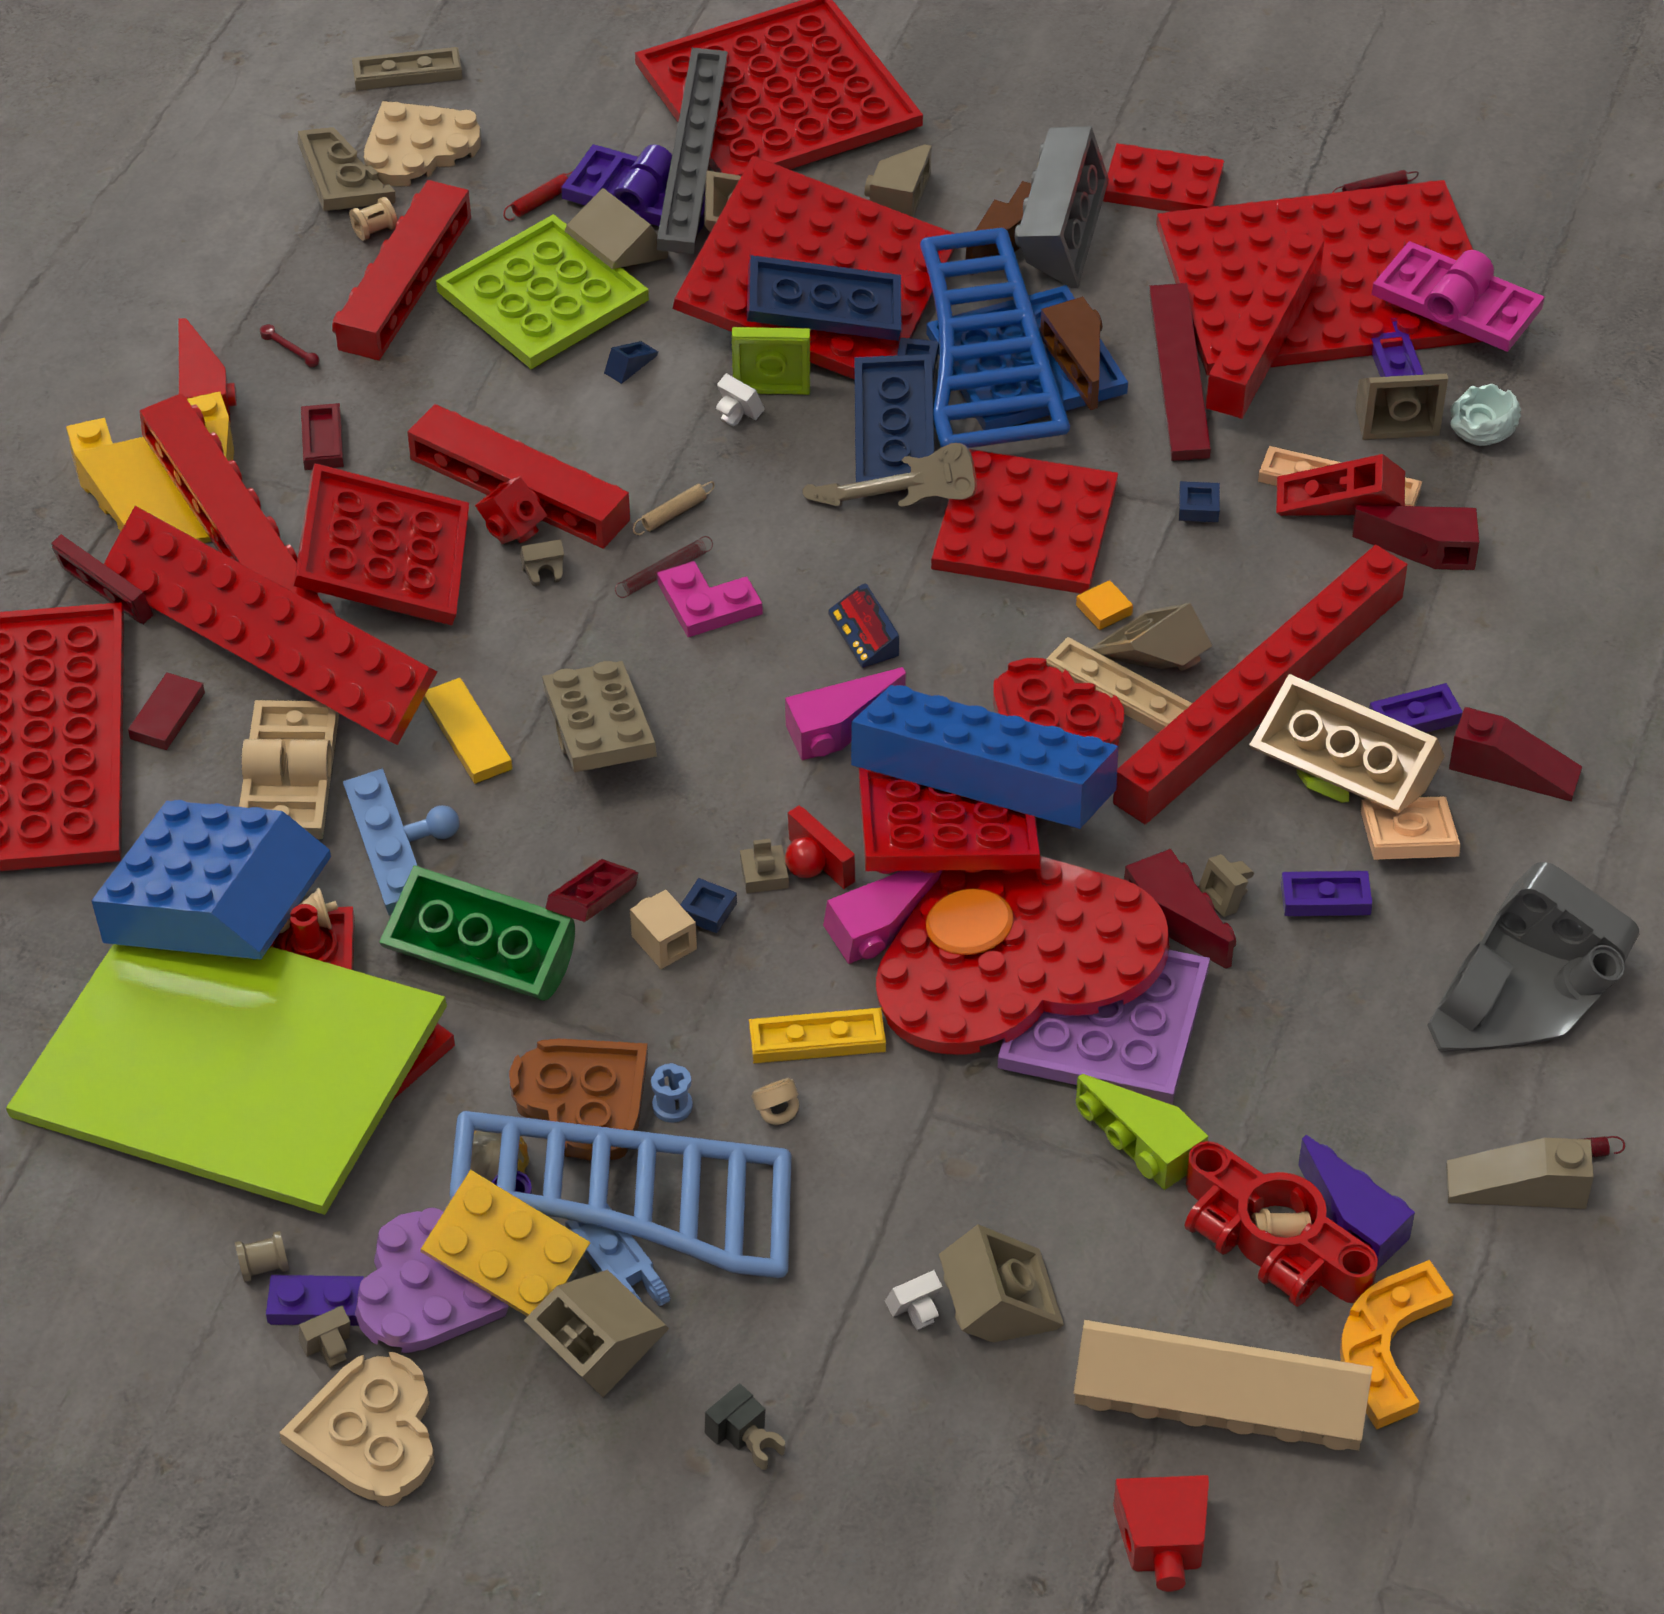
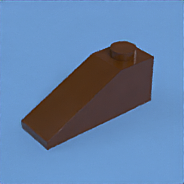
M1082 296L1041 309L1040 333L1044 344L1088 408L1094 410L1098 408L1100 332L1103 325L1096 309L1092 310Z

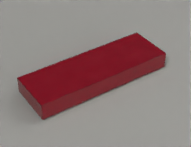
M62 534L51 543L52 549L65 571L110 603L122 602L124 613L138 623L144 625L153 616L143 591Z
M601 859L550 893L545 909L586 922L636 887L639 873L636 870Z

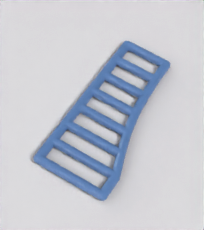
M463 1111L457 1117L449 1193L451 1200L471 1169L474 1130L501 1133L497 1186L545 1215L594 1224L641 1237L731 1273L782 1278L788 1273L792 1156L790 1151L785 1148ZM520 1136L547 1139L543 1196L515 1192ZM565 1141L593 1144L588 1204L561 1199ZM611 1146L638 1149L634 1216L607 1209ZM656 1152L683 1155L679 1232L652 1222ZM701 1157L728 1160L724 1250L697 1239ZM746 1162L773 1165L770 1258L743 1255Z

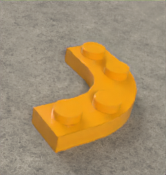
M1430 1260L1393 1274L1369 1287L1353 1304L1343 1329L1340 1346L1341 1362L1373 1367L1366 1414L1376 1430L1418 1413L1420 1401L1397 1368L1390 1352V1342L1397 1331L1409 1323L1452 1306L1454 1295Z

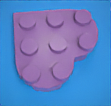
M427 1208L422 1212L416 1211L401 1214L379 1230L374 1257L377 1270L361 1281L355 1310L360 1330L376 1345L378 1340L389 1346L402 1347V1353L420 1351L506 1316L509 1307L507 1304L420 1252L424 1242L443 1214V1211L440 1209Z

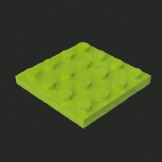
M554 214L436 280L437 292L530 369L649 301V290L623 268L611 269L565 232L567 224Z

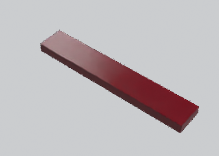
M1187 283L1149 285L1171 461L1210 458L1211 448Z

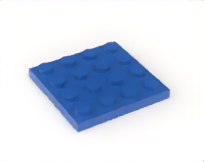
M1067 285L1028 295L1039 330L1041 327V309L1075 299ZM1013 299L954 315L953 318L1015 310L1017 308ZM938 320L926 323V335L929 340L938 342V355L940 356ZM1022 324L954 333L955 346L1025 337ZM1101 339L1098 402L1124 395L1128 392V381ZM1044 344L1065 411L1085 406L1086 403ZM1030 352L954 362L953 375L1033 365L1034 362ZM1038 379L960 390L966 402L970 403L1043 393ZM1048 408L976 417L983 430L1009 427L1049 416L1050 412Z

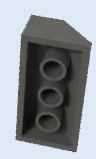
M1092 126L1049 128L1045 143L1040 145L1039 164L1037 170L1032 172V187L1029 197H1026L1023 202V218L1021 224L1016 226L1015 242L1017 247H1021L1026 263L1071 288H1078L1109 177Z

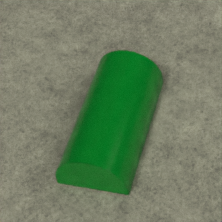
M414 865L379 943L386 949L546 1001L555 993L568 968L575 941V923L573 918L547 910L544 907Z

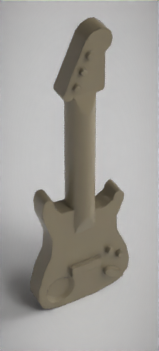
M951 443L941 447L927 457L915 458L905 456L902 461L903 463H908L911 467L910 473L841 486L837 483L823 486L808 484L803 488V495L810 500L841 506L842 501L908 489L906 498L898 502L899 506L907 507L927 497L934 496L958 500L969 499L976 493L977 481L974 461L968 447L961 443Z

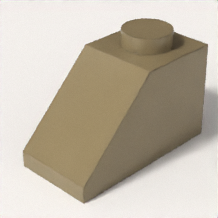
M924 144L879 161L874 175H868L864 191L865 197H870V201L914 217L931 175L932 145Z

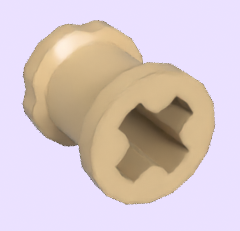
M386 197L379 198L377 204L362 210L354 208L349 212L352 227L362 241L369 239L370 234L384 228L390 230L396 228L397 216L391 202Z

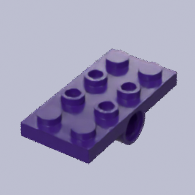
M593 144L561 187L562 199L586 205L604 188L649 224L660 226L672 154L666 148L655 144L645 147L639 157ZM705 194L698 233L703 228L705 221Z

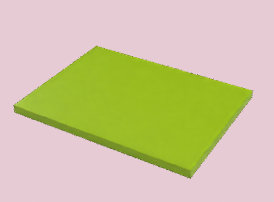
M113 944L7 1105L6 1110L9 1117L325 1215L444 1013L447 1003L445 997L271 946L262 959Z

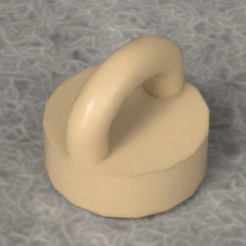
M790 1078L765 1085L753 1091L751 1095L756 1110L760 1111L763 1120L768 1124H785L793 1119L799 1110L798 1091L793 1079ZM787 1101L788 1107L784 1112L779 1114L772 1113L770 1107Z

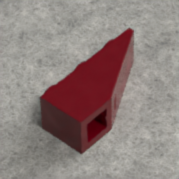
M1356 505L1352 530L1353 538L1371 545L1376 544L1384 550L1433 569L1475 570L1480 543L1476 508Z
M1168 849L1125 866L1124 880L1134 883L1145 890L1161 907L1167 921L1169 938L1203 957L1210 958L1212 962L1225 969L1232 966L1233 949L1236 946L1234 931L1228 923H1223L1216 914L1210 896L1206 892L1202 893L1197 887L1192 872L1185 862L1181 863L1174 852Z

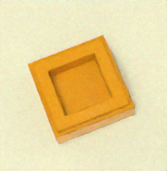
M1110 580L1077 595L1076 606L1099 630L1133 614V604Z

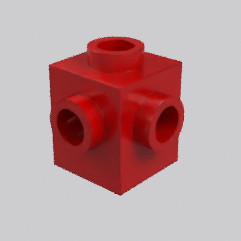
M521 476L500 484L475 505L486 521L488 531L501 544L515 539L519 543H523L539 531L536 525L548 516L542 508L537 494L528 488Z

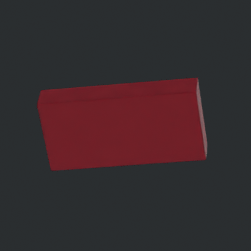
M340 403L301 406L304 470H313L315 463L332 468L344 467Z
M166 672L128 728L129 738L167 750L205 694L204 684Z

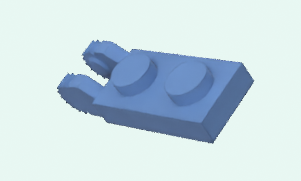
M568 1220L565 1222L566 1228L590 1242L584 1256L597 1273L608 1269L641 1302V1298L631 1287L641 1280L648 1294L657 1305L662 1306L670 1301L668 1290L654 1271L652 1261L632 1235L579 1221Z

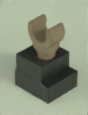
M742 1384L736 1385L705 1412L704 1433L717 1445L725 1439L738 1450L747 1445V1448L752 1452L753 1462L760 1469L766 1470L768 1468V1457L761 1451L762 1449L770 1447L775 1449L780 1455L785 1454L784 1439L775 1432H766L764 1430L766 1409L753 1398V1395Z

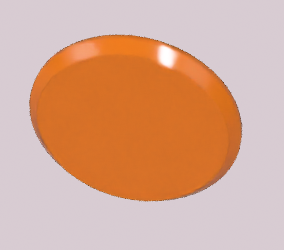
M982 889L960 890L943 897L932 907L927 916L926 929L931 941L944 951L960 955L978 954L994 948L1007 937L1013 925V914L1009 904L998 894Z

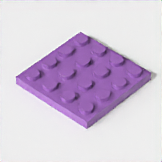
M1169 950L1166 965L1158 979L1142 995L1125 1005L1120 1000L1098 1007L1099 1013L1079 1016L1060 1015L1044 1011L1033 1026L1022 1035L1007 1043L1003 1039L998 1055L997 1068L1077 1085V1077L1085 1074L1172 1105L1208 975L1210 958Z

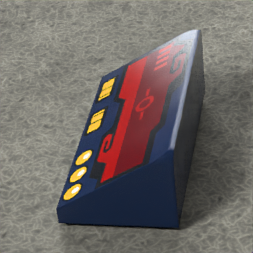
M866 583L855 588L828 610L829 616L862 668L899 656V634Z

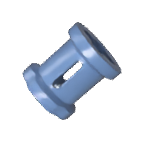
M673 1063L664 1064L658 1067L651 1077V1086L655 1093L652 1101L653 1111L664 1122H680L687 1118L692 1111L693 1102L691 1095L688 1093L692 1082L690 1073L685 1067ZM666 1076H668V1085H669V1086H665V1077H666ZM675 1100H679V1109L677 1110L675 1108Z

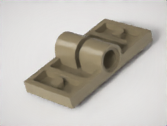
M602 661L592 667L576 670L561 669L554 674L542 676L544 692L555 719L561 752L563 755H568L574 773L657 757L655 740L623 661Z

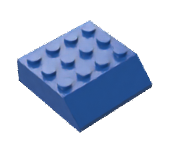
M167 800L91 900L102 942L262 959L290 918L291 910L299 905L331 858L330 849L283 811L267 810L261 807L225 806L219 803L201 804L183 800Z

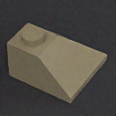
M1191 603L1145 611L1090 649L1112 661L1157 669L1178 667L1182 671L1201 661L1200 654L1212 647V644Z

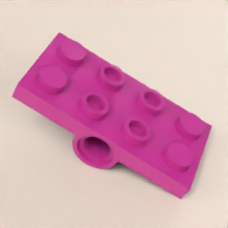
M1411 241L1404 246L1377 278L1372 288V295L1507 352L1543 309L1545 298L1542 295L1493 276L1494 267L1491 260L1479 251L1467 250L1457 260H1454Z

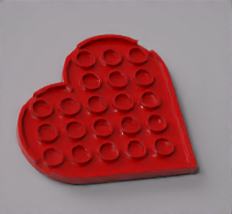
M1040 856L1039 869H1026L1022 872L983 870L970 873L964 870H943L939 880L914 908L880 962L876 976L878 1002L889 1027L906 1042L935 1053L955 1055L980 1052L979 1046L1004 1039L1005 1043L1016 1039L1032 1027L1044 1011L1060 1015H1091L1099 1013L1098 1007L1120 1000L1125 1005L1142 995L1158 979L1166 965L1170 948L1167 921L1155 899L1136 884ZM966 889H982L998 894L1009 904L1013 914V925L1007 937L994 948L972 955L954 954L937 947L929 938L926 929L927 916L932 907L940 899L951 893Z

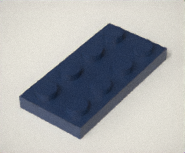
M751 255L748 264L747 321L899 341L901 333V275Z
M932 354L854 357L856 483L910 473L911 467L908 463H903L902 461L905 456L923 458L935 452Z

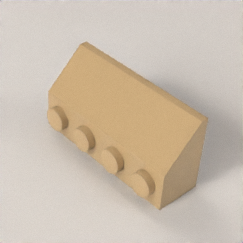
M1290 674L1250 743V747L1256 751L1396 813L1403 811L1426 792L1445 757L1438 738Z

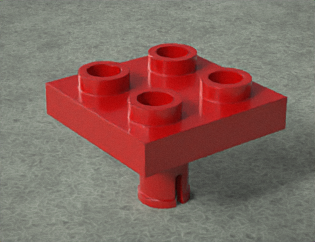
M301 904L294 907L290 912V928L284 933H279L271 947L354 970L355 915L353 906L338 907V909L328 912L332 926L331 929L319 927L318 911L314 906Z

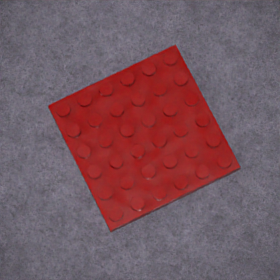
M800 0L635 52V64L677 122H679L692 48L728 51L709 165L714 172L742 176L752 156L787 169H792L923 126L922 112L833 0Z
M752 156L675 296L672 309L731 332L732 327L795 328L747 321L748 264L751 255L901 275V333L899 341L810 329V362L855 380L854 357L897 355L900 338H912L925 312L933 291L920 247L921 240L925 237L955 233ZM955 249L938 251L941 263L949 262Z

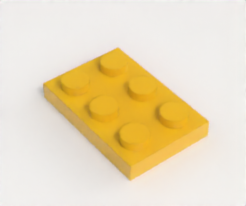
M470 1170L424 1242L420 1252L525 1316H528L556 1286L567 1283L589 1247L590 1242Z

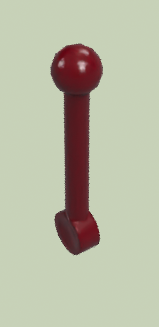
M266 324L260 328L262 339L276 341L304 359L308 367L313 368L319 364L320 359L316 353H307L275 333L273 325Z

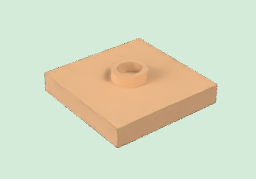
M1419 797L1400 813H1396L1367 799L1362 800L1361 815L1374 860L1459 857L1460 842L1446 797Z

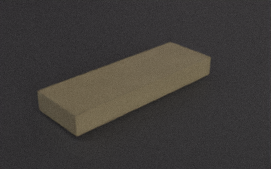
M458 47L352 58L356 91L463 79Z

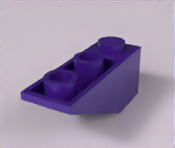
M1307 1134L1302 1138L1298 1166L1305 1179L1310 1181L1321 1192L1326 1203V1217L1375 1251L1378 1258V1270L1410 1239L1415 1212L1409 1208L1403 1199L1398 1196H1392L1375 1184L1365 1172L1354 1169L1337 1157L1336 1153L1327 1145L1319 1144Z

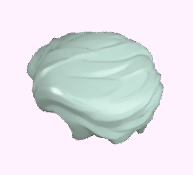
M1494 384L1480 387L1471 386L1453 403L1450 424L1455 433L1464 441L1477 446L1499 443L1512 435L1519 424L1521 407L1511 390L1505 392Z

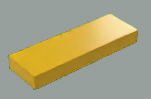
M461 678L428 689L423 698L424 703L474 784L512 770L510 756Z
M881 1007L749 1019L753 1064L886 1052Z

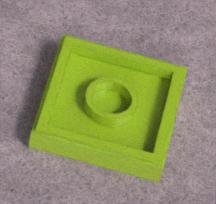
M732 327L733 377L755 389L757 394L810 395V329Z

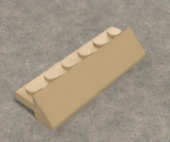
M1084 1320L1074 1388L1075 1404L1086 1405L1097 1411L1110 1409L1133 1413L1138 1417L1146 1419L1158 1417L1181 1421L1189 1426L1207 1425L1229 1429L1237 1434L1255 1433L1277 1437L1285 1442L1304 1441L1322 1444L1333 1450L1352 1449L1359 1451L1373 1367Z

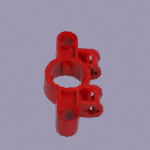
M1205 1141L1193 1146L1189 1152L1186 1187L1188 1192L1198 1202L1193 1206L1184 1224L1186 1230L1191 1233L1199 1232L1216 1244V1251L1222 1255L1227 1254L1238 1245L1240 1251L1247 1259L1261 1267L1258 1273V1280L1265 1285L1271 1283L1290 1296L1289 1302L1297 1307L1302 1305L1320 1286L1347 1303H1355L1361 1294L1374 1285L1378 1264L1375 1251L1326 1217L1325 1200L1321 1192L1310 1181L1298 1175L1285 1172L1263 1174L1216 1142ZM1281 1206L1291 1208L1296 1213H1309L1311 1224L1308 1223L1300 1235L1288 1238L1276 1237L1265 1230H1260L1251 1221L1250 1216L1253 1213H1259L1261 1209L1266 1207Z

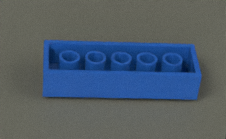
M890 685L852 721L851 765L1081 829L1116 791L1119 746L1103 742L1097 737H1084L1065 732L1056 726H1043L1031 723L1019 716H1005L987 711L982 706H968L950 701L944 696H931L912 691L907 686Z

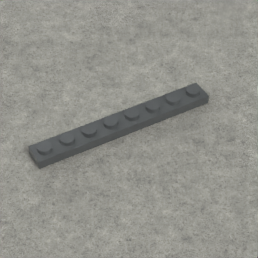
M692 48L658 231L657 250L694 254L705 194L706 171H709L728 51Z

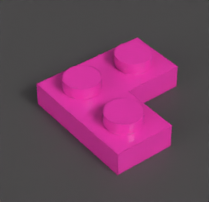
M695 561L657 572L658 585L687 637L763 614L762 601L747 576L709 588Z

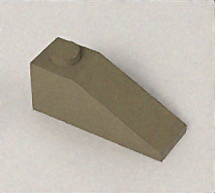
M1544 1137L1447 1160L1448 1203L1586 1209L1594 1178L1591 1139Z

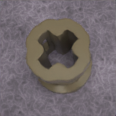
M280 1231L273 1232L272 1238L244 1244L242 1241L234 1242L244 1282L251 1281L253 1275L280 1269L282 1272L290 1271Z

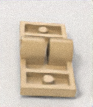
M255 700L250 737L244 740L242 748L243 784L239 807H261L267 810L283 811L316 839H323L339 713L319 701Z

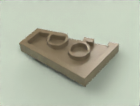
M334 127L298 131V145L323 211L372 206L377 204L378 199L386 197L391 203H395L396 191L389 184L383 185L378 180V172L371 165L365 166L357 158V151Z

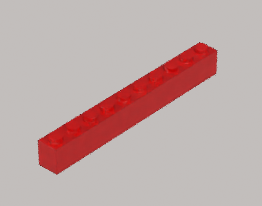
M1375 544L1117 768V787L1113 795V804L1144 825L1151 821L1264 720L1289 674L1308 682L1403 598L1408 564Z

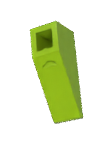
M1085 1074L1077 1077L1076 1106L1079 1112L1088 1121L1093 1120L1106 1133L1109 1142L1116 1149L1124 1150L1135 1161L1137 1168L1143 1176L1153 1179L1164 1190L1187 1176L1189 1152L1198 1143L1208 1141V1135L1179 1107Z

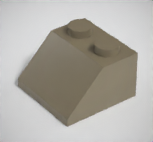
M1447 373L1359 379L1355 409L1362 440L1440 436L1448 384Z
M977 1224L939 1253L944 1270V1282L950 1290L956 1310L955 1319L963 1332L994 1343L1058 1330L1064 1325L1039 1248Z

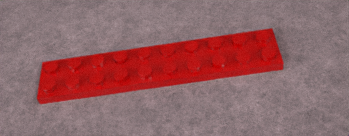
M134 506L103 563L143 591L149 606L396 745L399 744L438 672L137 506Z

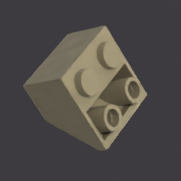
M608 1269L556 1286L524 1319L602 1397L669 1330Z

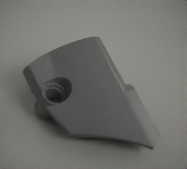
M1547 862L1534 864L1513 884L1482 941L1472 949L1463 961L1427 1024L1438 1050L1504 1048L1563 1037L1598 998L1624 974V962L1640 934L1637 924L1630 917L1554 864Z

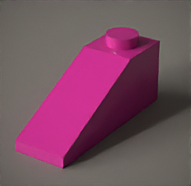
M901 667L786 697V727L801 760L826 756L840 751L849 745L852 741V721L890 685L906 686V672L904 668Z
M943 870L936 873L900 871L827 900L823 926L847 963L850 964L862 958H874L885 950L896 938L917 904L939 880Z

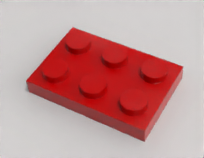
M1117 143L1108 170L1109 181L1103 201L1168 212L1212 207L1215 204L1221 182L1224 160Z

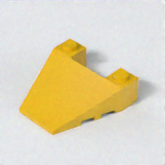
M221 392L188 398L187 400L191 406L196 404L200 408L205 420V427L209 433L215 432L218 435L223 446V454L227 460H233L234 446L230 421ZM105 417L66 426L72 458L81 487L86 493L90 492L96 498L101 510L106 515H111L117 522L120 531L124 527L134 506H137L203 543L212 542L144 437L112 443Z

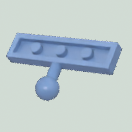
M382 768L343 781L386 910L388 915H392L413 866H417L409 842L430 835L438 839L450 838L457 832L460 821L454 809L449 806L440 805L431 809L426 819L403 826Z

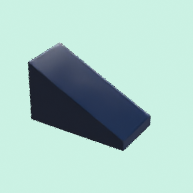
M642 341L612 347L604 374L622 384L653 360L659 351Z

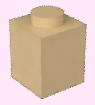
M666 889L653 897L641 900L635 907L630 909L632 937L660 969L697 950L696 922Z

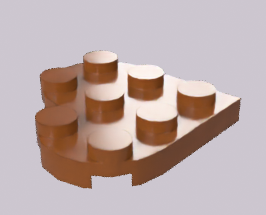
M561 1038L538 1041L537 1048L526 1052L521 1058L517 1055L509 1070L511 1096L516 1103L518 1113L526 1118L637 1131L640 1122L646 1076L648 1043ZM565 1141L564 1156L592 1160L593 1144ZM611 1146L610 1159L617 1160L624 1157L628 1148Z

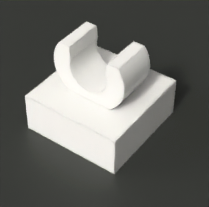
M727 373L718 382L717 387L723 398L717 404L716 410L723 414L721 420L734 427L740 422L743 414L756 421L765 410L757 391Z
M933 1270L893 1288L887 1296L885 1303L892 1317L908 1311L916 1330L933 1324L934 1318L939 1316L932 1300L936 1297L942 1285Z

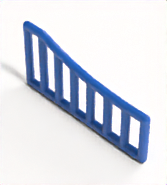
M993 228L923 238L920 242V247L930 278L939 325L940 359L933 405V421L940 446L944 447L951 443H961L968 448L1066 435L1070 431V423L1008 231L1005 228ZM996 244L999 252L998 256L941 263L938 251ZM1004 270L1008 280L1005 283L948 290L945 278ZM1013 297L1017 308L1015 310L953 318L951 305ZM1022 324L1025 337L955 346L954 333ZM1030 352L1034 362L1033 365L953 375L954 362ZM1038 379L1043 393L949 405L951 391ZM1041 408H1048L1052 421L960 434H953L950 421Z

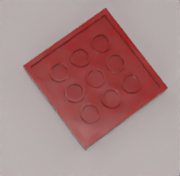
M969 449L974 461L977 490L975 495L969 499H949L931 558V569L1079 594L1090 590L1118 484V472Z
M315 463L310 477L293 586L453 625L457 613L469 502Z
M859 767L865 871L890 874L896 871L936 873L940 870H964L976 873L983 870L1022 872L1026 869L1040 868V851L1035 816Z

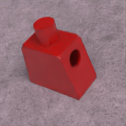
M1208 1475L1120 1478L1115 1481L1114 1512L1131 1568L1137 1572L1155 1571L1156 1587L1161 1591L1172 1592L1182 1589L1186 1585L1184 1570H1193L1201 1567L1209 1488Z

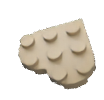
M382 101L365 145V166L371 165L378 172V180L382 184L409 186L411 185L410 179L420 177L423 174H426L428 178L436 167L454 166L455 159L463 158L468 154L472 158L481 147L480 126L477 123L476 114L471 110L459 111L435 106Z
M389 1352V1357L376 1356L366 1360L364 1355L358 1356L345 1365L279 1432L281 1443L353 1493L369 1500H376L382 1506L397 1504L403 1496H407L423 1484L435 1461L428 1430L421 1422L430 1403L422 1370L410 1358L395 1352Z

